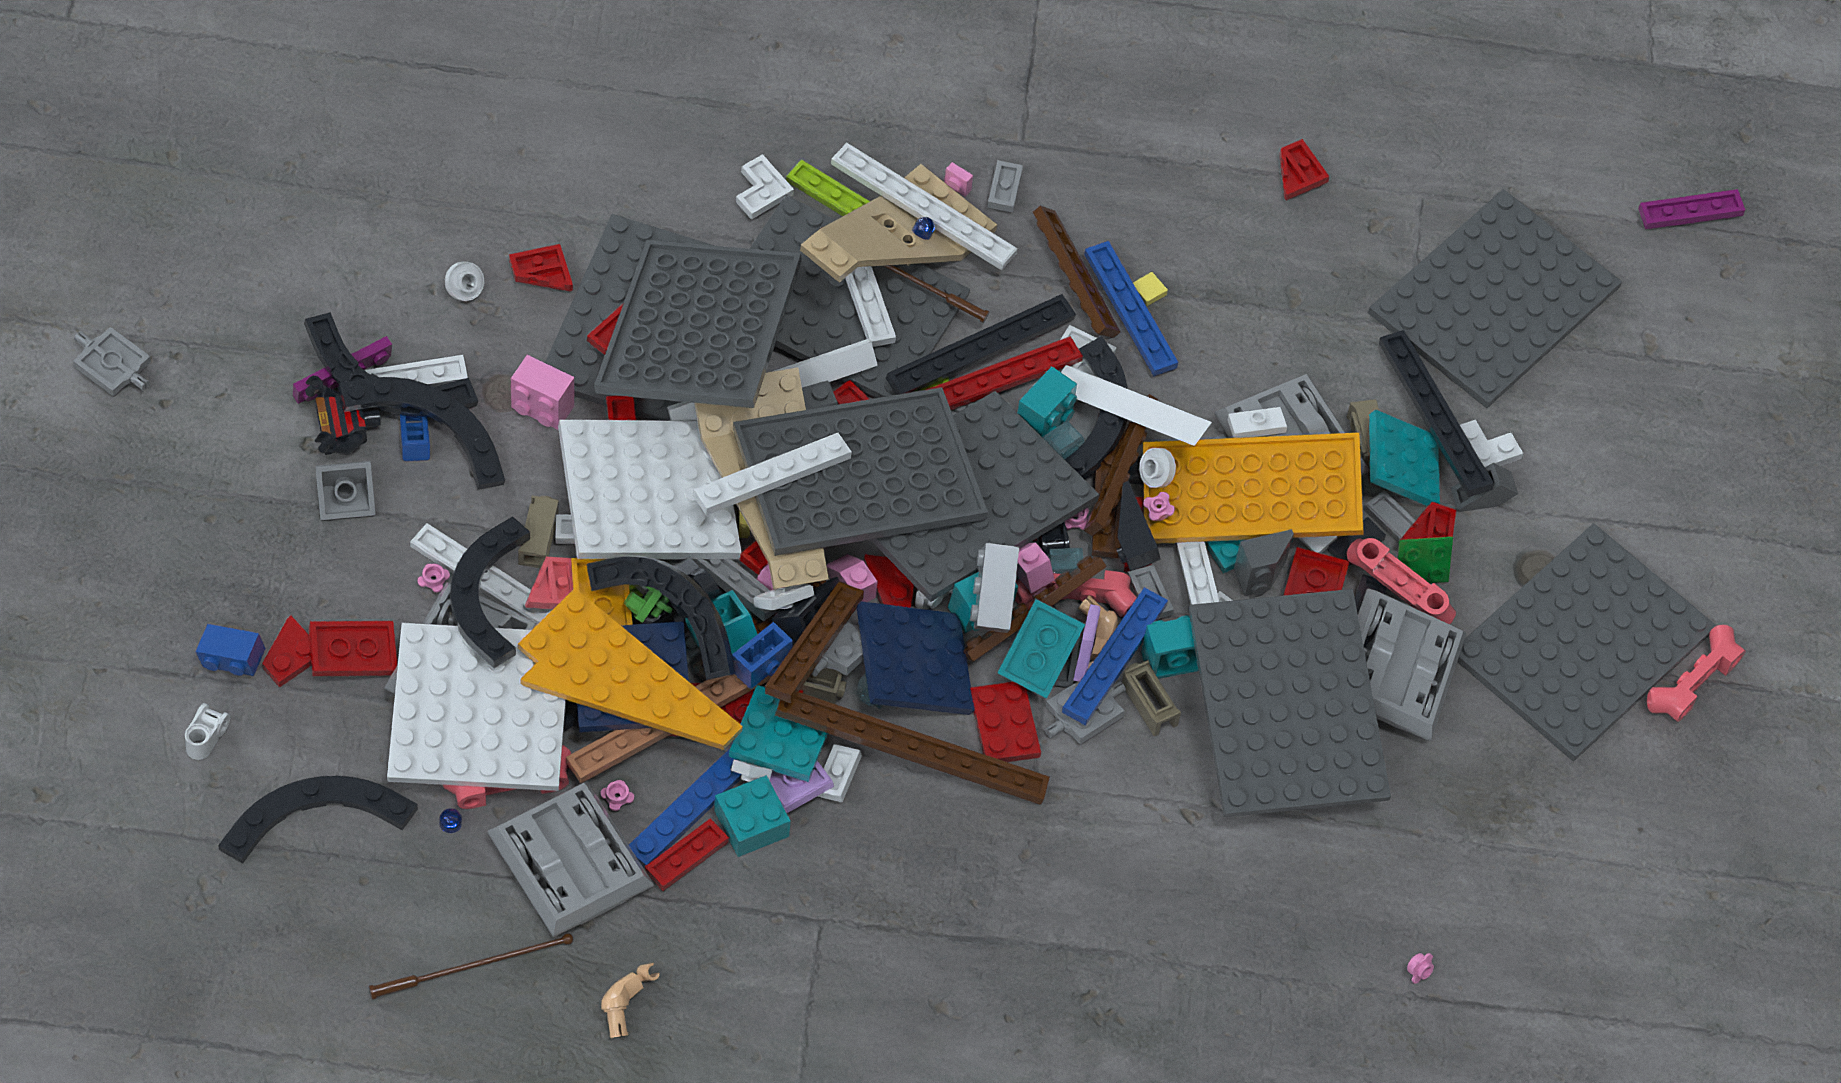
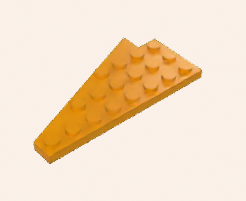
M576 588L518 643V649L536 663L520 679V683L525 687L724 750L742 732V725Z

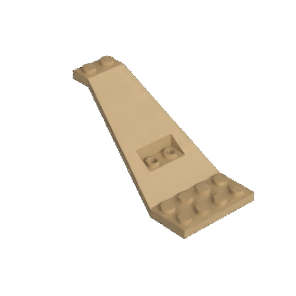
M922 164L904 177L909 182L992 233L996 231V223ZM883 196L870 201L819 229L801 244L800 249L802 253L839 283L857 267L907 264L909 266L915 263L961 261L971 253L970 250Z
M798 367L765 373L754 408L694 403L701 441L722 478L746 469L733 431V422L806 410ZM755 496L736 503L768 561L773 589L829 579L823 548L774 556Z

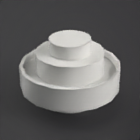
M457 262L446 273L445 287L449 295L454 299L461 301L473 300L483 290L484 275L481 269L474 263Z
M1163 448L1147 450L1142 455L1139 466L1143 482L1149 487L1163 488L1171 483L1176 470L1172 454Z

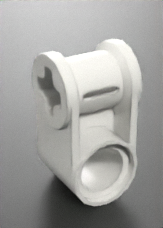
M205 703L199 707L193 721L185 732L186 753L189 757L195 760H203L210 755L212 749L229 725L230 714L226 712L221 714L214 711ZM199 740H200V741H203V742H201V743H193V742L199 741Z

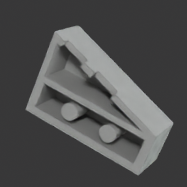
M986 543L981 550H978L976 566H979L978 577H975L973 594H977L976 605L972 604L970 621L975 622L974 629L1004 633L1010 630L1019 547Z

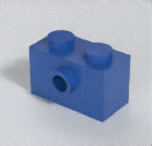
M773 622L732 654L735 675L749 689H752L768 675L773 676L792 649L793 640Z
M207 624L195 652L202 666L208 670H224L238 676L243 674L254 676L266 648L259 633Z

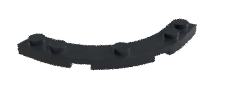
M331 312L305 319L304 325L314 350L325 369L336 382L342 383L378 377L373 373L369 374L359 366V362L348 351L338 332ZM469 378L434 386L451 395L467 408L477 406L478 398ZM395 406L376 407L395 414L427 416L422 413V410L409 406L407 408Z
M1102 336L1079 348L1083 359L1096 377L1128 389L1121 364ZM1100 409L1098 420L1091 434L1074 453L1064 460L1084 480L1101 467V462L1107 457L1109 452L1115 450L1123 435L1128 419Z
M374 377L339 383L338 390L345 412L378 406L403 408L409 406L422 410L423 414L433 418L442 425L445 424L454 432V437L463 447L468 457L477 489L504 485L505 477L500 460L488 432L476 416L451 395L431 385L397 377Z
M513 516L490 529L470 545L457 563L451 581L450 603L458 630L467 644L493 668L516 655V647L502 636L486 618L480 605L479 591L484 573H487L493 564L505 554L530 540V531Z
M623 556L586 564L591 591L625 584L640 585L659 590V593L669 598L675 605L681 606L689 616L688 621L697 637L706 680L736 674L731 647L723 621L708 595L687 574L664 561L643 556Z
M349 776L307 778L279 787L256 801L234 823L218 847L219 851L243 864L265 834L286 819L288 814L300 809L305 811L324 807L326 804L332 803L344 804V807L368 812L403 831L418 810V804L381 784Z

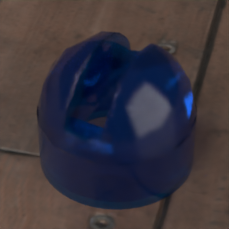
M921 217L915 222L912 231L918 237L928 240L934 233L935 224L931 218Z
M454 808L443 810L439 817L440 828L446 833L459 831L462 827V816L459 811Z

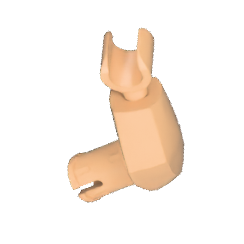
M1088 596L1078 609L1088 616L1090 604L1100 605L1091 596ZM1101 606L1095 641L1090 657L1092 662L1088 665V669L1118 626L1116 613L1110 610L1107 612Z
M654 963L640 965L637 969V975L633 972L629 973L614 983L603 996L601 1010L603 1009L604 1012H607L610 1038L628 1035L624 1009H627L626 1006L629 1005L630 999L643 989L641 982L658 979L659 973L651 975L648 973L649 968Z

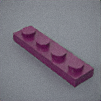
M1738 189L1641 202L1638 208L1645 229L1739 217L1745 213V207Z
M385 336L351 355L359 362V366L366 370L375 364L381 365L391 357L392 343ZM323 368L293 383V397L298 404L305 400L311 401L317 397V394L309 397L305 393V389L310 386L305 382L313 375L318 376L322 380L323 385L331 389L337 388L339 383Z

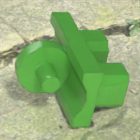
M646 587L649 591L644 598L631 592L624 601V604L633 612L634 617L642 623L655 604L656 607L651 614L656 618L659 617L663 610L671 613L673 610L668 605L669 599L664 595L659 599L662 594L659 593V590L651 587Z

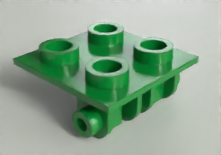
M1453 537L1399 540L1397 559L1428 583L1449 582Z

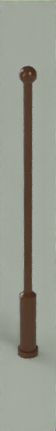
M883 265L891 271L945 298L947 303L979 319L982 323L986 321L990 313L988 310H983L952 293L947 294L893 265Z
M566 933L559 939L417 977L412 975L375 986L369 985V992L372 1000L377 999L379 996L416 987L419 982L562 943L570 945L573 942V936Z

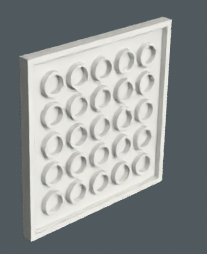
M559 421L558 430L577 559H609L623 556H643L654 559H687L689 557L692 559H740L741 547L734 506L731 505L705 515L693 497V489L722 478L701 441L698 421Z
M402 623L387 773L388 782L559 791L566 699L525 687L520 683V679L536 664L518 649V643L531 630L495 628L516 647V655L493 668L467 644L460 634L458 626Z

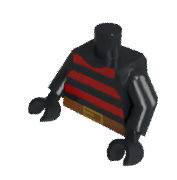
M313 375L305 382L307 385H310L305 389L306 395L312 397L317 394L318 396L316 398V408L321 432L316 437L315 442L321 443L318 447L320 453H325V455L333 453L349 455L367 442V427L381 425L379 410L363 412L362 409L345 412L340 393L323 385L322 380L318 376Z

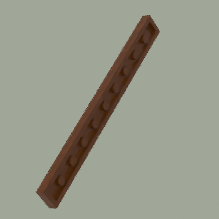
M801 692L796 694L791 703L779 699L775 716L1039 805L1042 804L1050 776Z

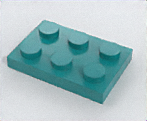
M1035 599L997 673L1047 698L1085 623Z

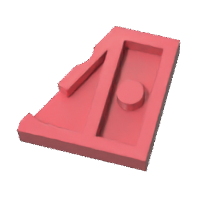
M545 558L527 598L525 608L554 609L573 590L571 558Z

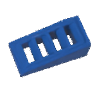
M400 414L403 460H429L430 441L427 416ZM409 421H422L418 423H406Z

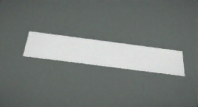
M1066 365L1061 371L1062 374L1077 383V400L1195 446L1212 423Z

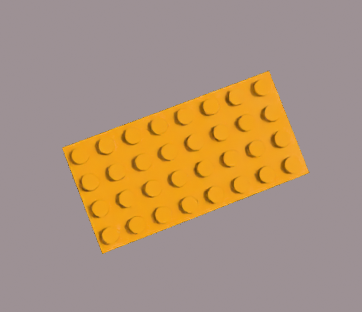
M1359 433L1198 440L1195 446L1181 440L1143 442V454L1151 448H1163L1172 454L1176 464L1174 478L1168 486L1154 488L1144 483V500L1147 497H1156L1160 492H1166L1169 495L1170 505L1174 506L1175 509L1174 514L1166 519L1152 521L1149 518L1148 508L1144 507V517L1156 543L1248 540L1290 529L1294 533L1293 538L1363 535Z

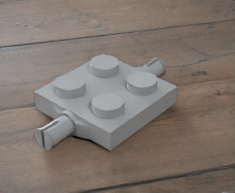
M110 327L101 336L91 339L82 331L75 335L74 340L85 348L73 360L74 367L105 391L115 396L124 386L131 382L142 391L146 390L145 387L148 388L150 382L139 375V373L151 363L150 356L116 330Z
M847 622L811 675L817 676L821 670L829 668L847 676L864 660L859 623L852 625Z
M1078 681L1046 701V708L1055 716L1056 722L1044 728L1046 735L1051 739L1061 731H1065L1072 735L1081 745L1124 717V710L1114 698L1126 691L1124 684L1118 681L1112 686L1087 725L1062 713V708L1079 684Z

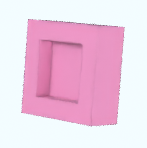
M952 162L946 168L944 183L966 197L972 188L973 175Z

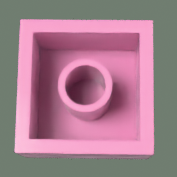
M526 355L511 377V408L521 415H528L538 420L539 423L546 427L551 426L558 430L559 421L565 420L574 408V377Z

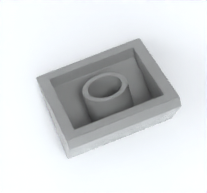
M371 461L315 466L320 520L376 515Z

